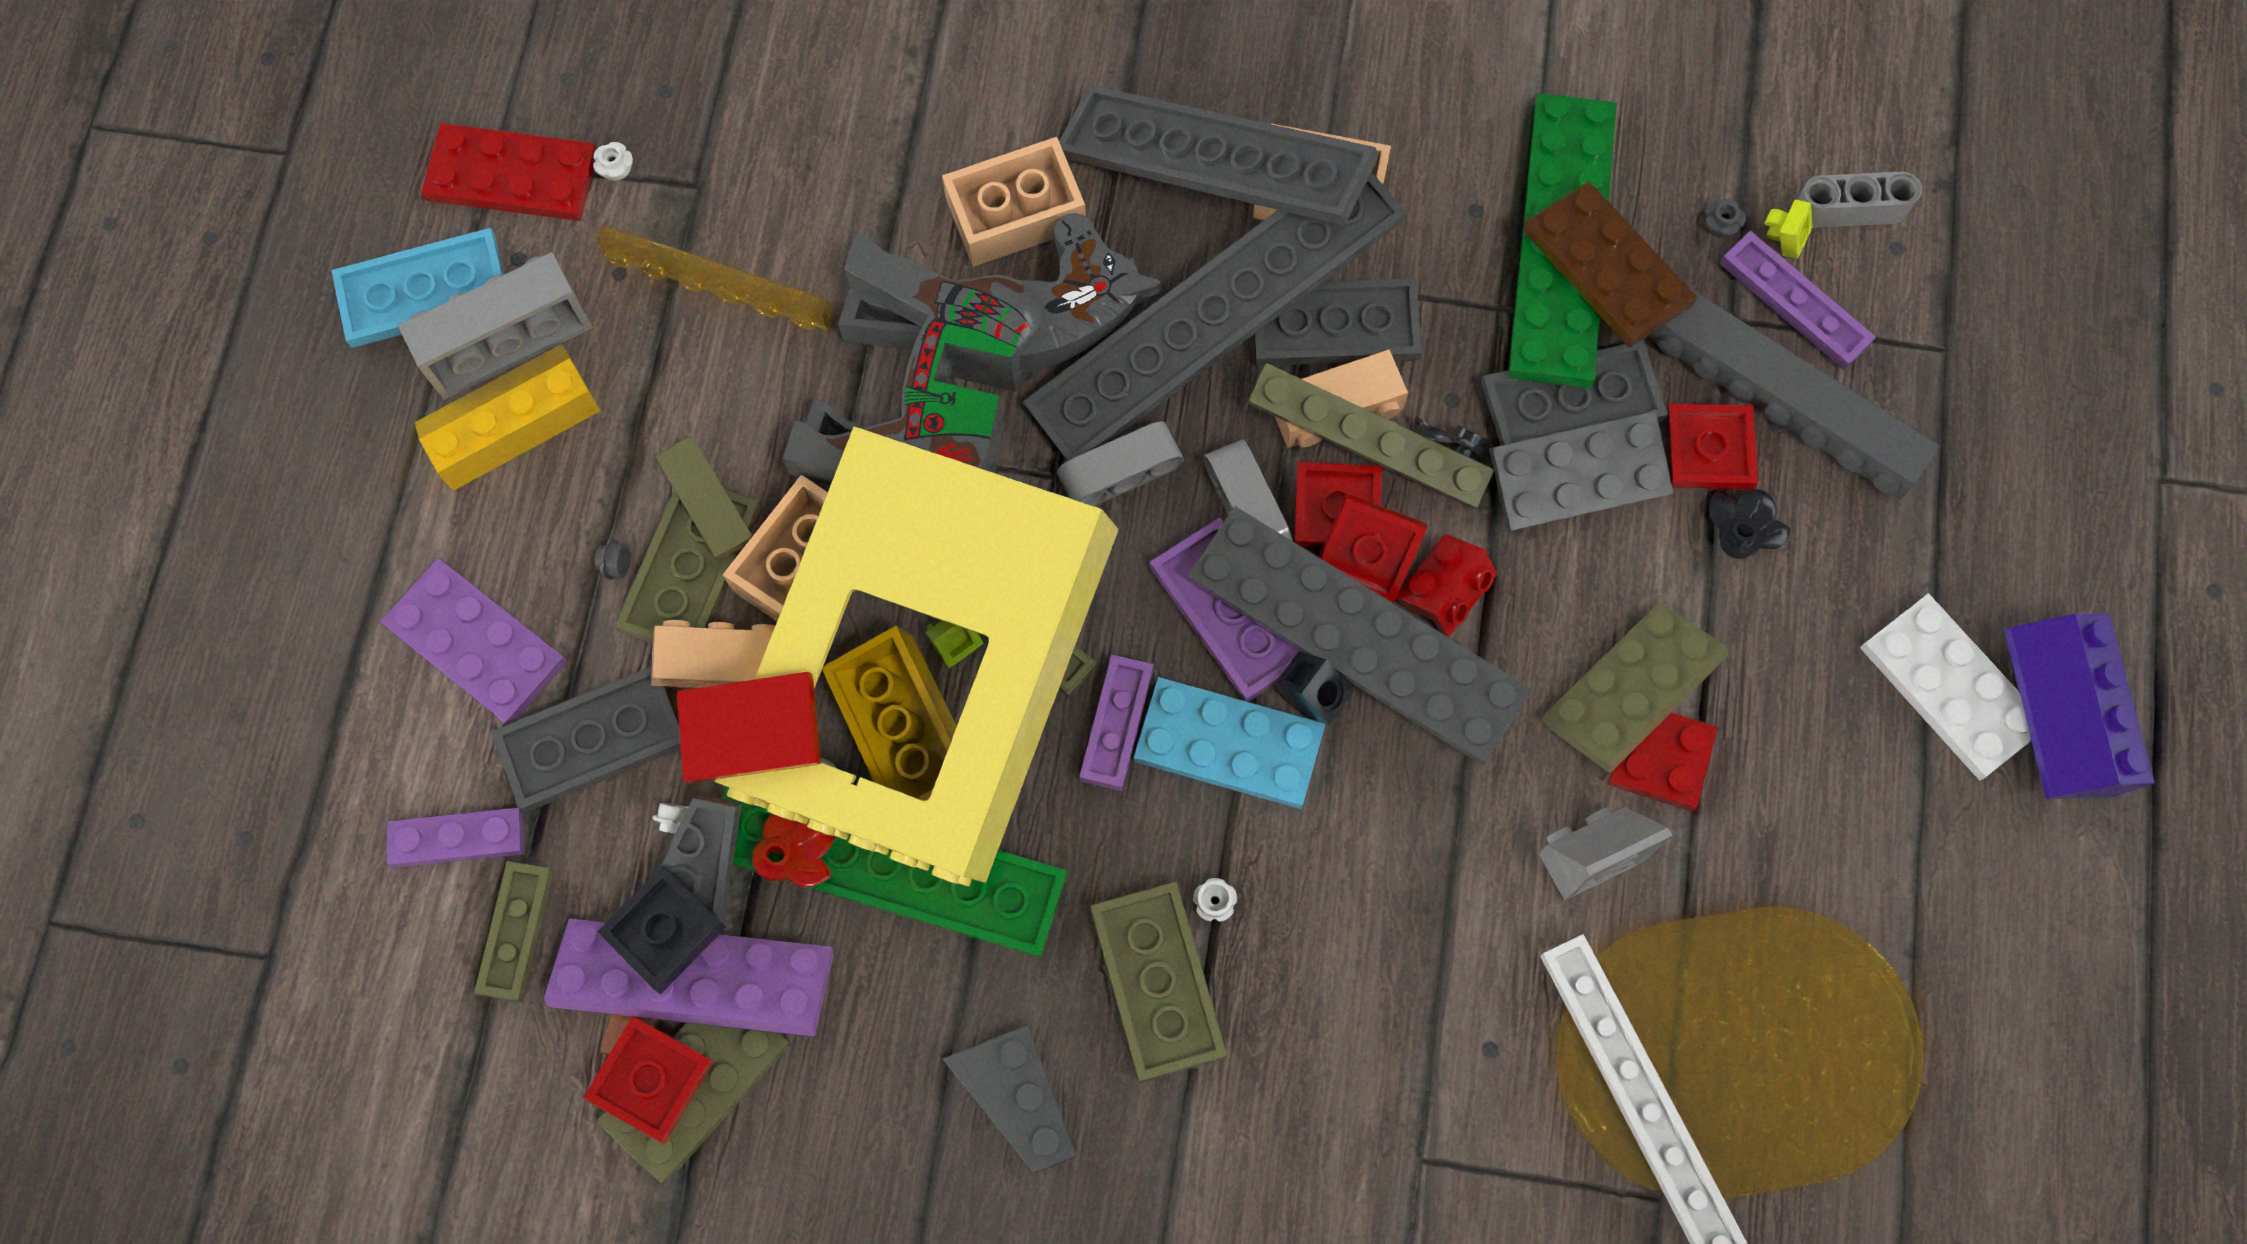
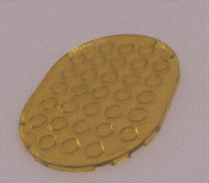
M1751 908L1646 927L1621 938L1596 957L1724 1199L1820 1183L1855 1172L1872 1162L1893 1143L1905 1127L1914 1110L1923 1077L1924 1051L1919 1019L1913 1002L1901 979L1887 960L1869 942L1834 920L1816 913L1794 908ZM1565 1005L1557 1028L1555 1046L1556 1068L1562 1096L1572 1120L1584 1139L1588 1140L1609 1166L1632 1182L1664 1194Z

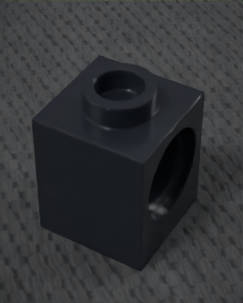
M1298 651L1274 684L1302 716L1328 725L1341 712L1344 704L1354 692L1327 659Z

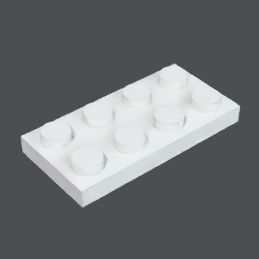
M1929 593L1860 647L1979 781L1986 778L2031 741L2019 691Z

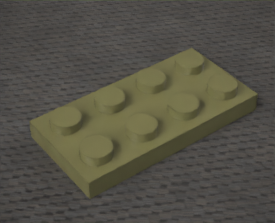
M675 490L614 626L620 633L653 643L655 626H663V622L667 620H683L690 622V627L708 628V623L713 622L728 587L723 574L742 551L741 549L722 561L717 562ZM725 490L751 533L761 509L760 502Z
M1659 602L1542 716L1543 724L1608 773H1611L1728 657L1727 646Z
M1177 882L1091 905L1092 916L1139 1083L1227 1058Z
M687 1022L673 1039L709 1058L714 1063L667 1143L662 1144L606 1111L596 1123L654 1178L665 1185L791 1045L780 1033Z

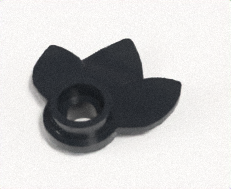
M1417 416L1414 420L1418 425L1417 430L1419 434L1440 442H1453L1450 449L1466 457L1474 459L1476 453L1484 456L1486 450L1483 448L1488 439L1457 425L1454 433L1450 434L1427 424Z
M1753 489L1742 494L1739 500L1721 490H1717L1710 499L1709 517L1720 528L1721 548L1727 555L1733 558H1747L1758 552L1760 548L1777 549L1789 537L1791 528L1780 521L1773 520L1776 511L1775 502L1764 490Z

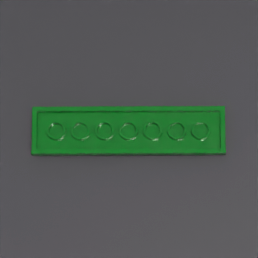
M1537 93L1534 105L1523 228L1527 220L1588 181L1609 202L1617 102ZM1522 228L1508 378L1592 389L1595 381L1600 315L1523 232Z
M726 786L722 799L742 803L733 866L757 873L752 863L755 847L764 840V823L772 813L767 812L765 808L753 804L750 805L726 796L729 787ZM849 833L847 840L835 836L830 849L820 858L828 867L831 877L814 887H804L1041 959L1068 873L1067 870L998 850L986 883L972 879L968 887L932 875L933 865H930L929 870L926 871L890 859L891 849L888 855H884L848 843L851 836ZM772 852L767 856L772 862H780L784 858L777 852ZM787 879L781 880L787 883L794 884Z

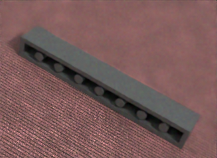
M1692 289L1690 290L1697 296L1694 305L1646 337L1657 344L1666 355L1681 359L1692 366L1695 372L1702 378L1717 382L1728 389L1730 394L1738 401L1750 403L1764 412L1765 416L1774 424L1786 426L1800 435L1807 445L1816 449H1822L1836 458L1843 468L1852 472H1858L1872 481L1879 491L1887 495H1894L1900 500L1915 485L1940 448V445Z

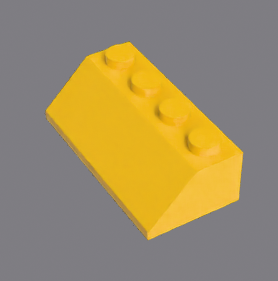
M560 344L414 423L418 438L434 468L451 490L454 491L601 410L563 344Z
M894 626L823 666L822 671L874 783L926 801L931 796L957 726L914 636L898 626Z

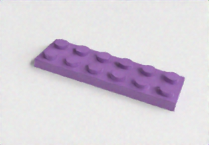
M569 919L544 996L547 1006L553 1008L625 1016L633 1015L634 1017L815 1037L834 955L830 946L718 935L660 995L597 932L606 922Z

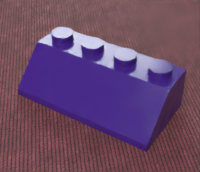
M2076 613L2010 627L2004 630L2046 799L2115 797L2154 784L2110 614Z

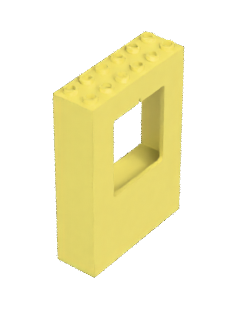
M854 426L755 679L810 672L813 674L815 689L844 611L854 591L864 592L988 636L989 644L930 798L922 801L861 777L857 786L853 785L856 779L855 775L824 763L815 766L716 779L714 782L729 787L726 795L728 797L765 808L767 812L808 824L807 827L846 840L850 833L851 836L848 843L884 855H888L891 849L890 859L914 868L918 867L926 871L929 870L930 865H933L934 868L931 874L941 879L968 887L972 879L986 883L1119 529L1100 508Z

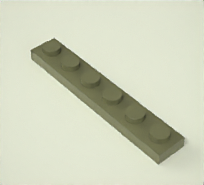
M1268 363L1263 364L1246 402L1253 407L1472 509L1478 508L1494 469Z

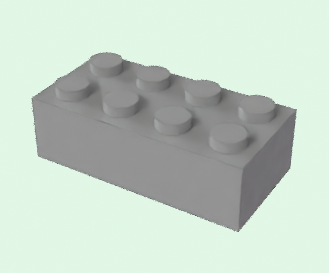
M552 252L544 256L533 257L523 266L507 274L493 276L486 284L467 293H458L452 296L446 303L429 311L418 312L408 321L398 325L418 368L443 400L593 328Z

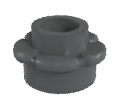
M1730 199L1712 202L1708 205L1705 212L1707 215L1706 228L1713 236L1718 238H1728L1739 231V227H1742L1746 220L1743 210H1739L1738 203ZM1722 215H1728L1729 219L1723 218Z
M611 538L607 541V545L598 547L595 554V568L601 572L604 579L612 580L614 577L624 578L626 576L631 561L630 548L628 545L619 544L616 539Z

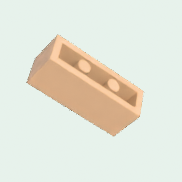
M1390 349L1302 379L1388 420L1400 414L1401 410L1404 409L1408 395ZM1275 417L1287 448L1300 445L1302 448L1310 447L1322 440V438Z
M664 621L663 626H655L653 633L651 686L701 688L754 680L775 625L757 624L752 626V630L734 629V624L727 622L708 623V628L690 627V622Z

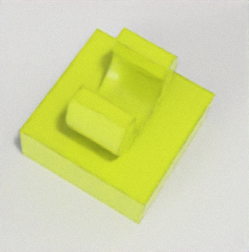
M1795 199L1789 213L1779 209L1770 210L1765 221V225L1770 226L1766 237L1774 241H1781L1782 256L1794 259L1799 258L1813 228L1810 202Z

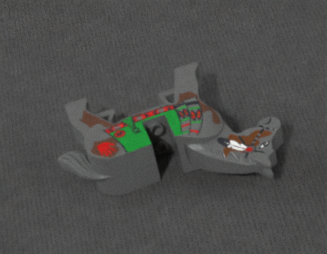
M1075 213L1061 217L1055 224L1056 254L1060 259V277L1053 282L1017 280L1004 275L953 280L937 274L912 259L890 254L878 247L868 235L856 233L844 268L850 289L838 327L845 343L912 349L903 384L902 417L863 427L839 415L827 402L814 399L807 422L795 420L783 456V461L789 475L797 477L803 475L809 480L831 485L854 426L995 473L1005 430L1000 396L956 386V378L1016 392L1030 371L1041 370L1078 355L1115 329L1131 312L1135 304L1157 298L1160 295V290L1158 289L1160 281L1138 274L1133 257L1125 258L1123 255L1111 251L1100 238L1092 221L1086 216Z

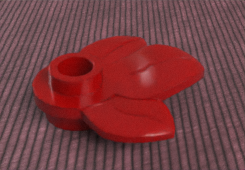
M772 814L764 823V840L754 849L752 857L753 867L758 875L769 881L787 879L799 887H814L831 877L828 867L820 858L830 849L835 836L807 827L808 824ZM772 852H777L784 858L780 862H772L767 856Z

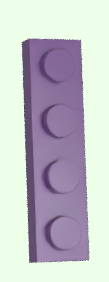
M1749 231L1731 248L1719 263L1843 370L1855 361L1876 338L1752 231Z

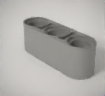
M1908 172L1819 175L1807 181L1797 200L1811 203L1813 228L1896 224L1906 219L1922 195V185L1916 176ZM1852 197L1859 199L1861 202L1854 200ZM1812 199L1819 201L1821 204L1813 202Z
M1160 421L1142 427L1065 462L1057 470V475L1070 499L1096 506L1172 472L1183 463L1184 458L1166 423Z
M1241 439L1203 456L1208 475L1228 516L1236 506L1292 541L1286 521L1245 440Z

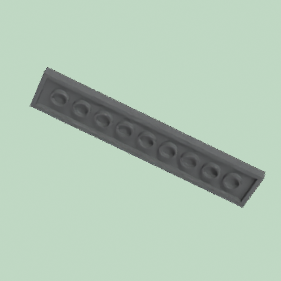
M1371 172L1345 226L1278 210L1024 400L1023 403L1067 461L1109 443L1407 220V213L1373 172Z

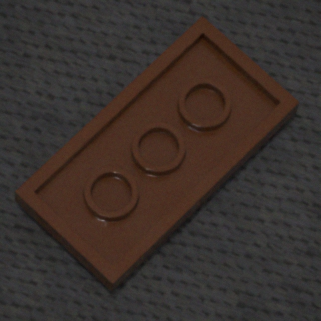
M1590 181L1525 222L1523 232L1629 348L1692 307L1697 299V296Z

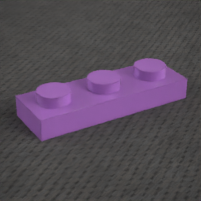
M1111 654L1079 777L1081 782L1123 791L1154 664Z
M519 808L387 821V865L392 868L525 854L524 813Z

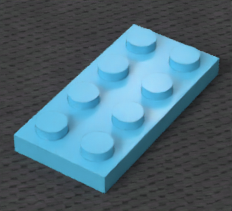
M491 228L331 270L345 339L351 348L402 335L398 325L408 321L414 314L421 311H429L446 303L452 296L458 293H467L486 284L493 276L504 274L496 236Z
M1158 677L1134 755V762L1302 810L1325 724Z

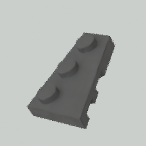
M698 794L692 799L670 843L671 847L661 867L667 868L725 925L742 803Z
M1028 1025L943 1058L944 1062L1034 1174L1077 1157Z

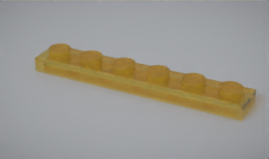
M602 225L596 237L605 258L616 266L625 268L631 265L640 268L652 278L664 280L666 277L678 281L682 286L691 291L702 292V290L717 294L721 300L729 304L738 305L741 302L753 306L765 316L777 317V315L792 319L796 325L807 330L818 328L828 332L834 320L828 299L606 225Z

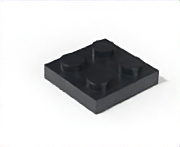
M662 866L597 932L661 995L715 940L726 926L667 868Z

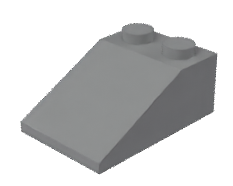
M1606 807L1588 816L1585 819L1588 824L1587 826L1574 832L1570 826H1567L1546 837L1549 844L1543 848L1539 855L1563 900L1566 901L1642 864L1671 838L1672 834L1668 827L1631 809L1624 807L1612 813L1609 807Z

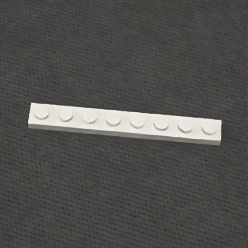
M1584 934L1543 953L1540 957L1689 1243L1747 1244Z

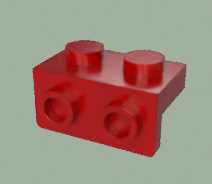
M1445 533L1396 598L1401 607L1433 620L1439 631L1443 635L1450 637L1456 628L1466 620L1469 611L1481 595L1491 587L1497 572L1485 549Z

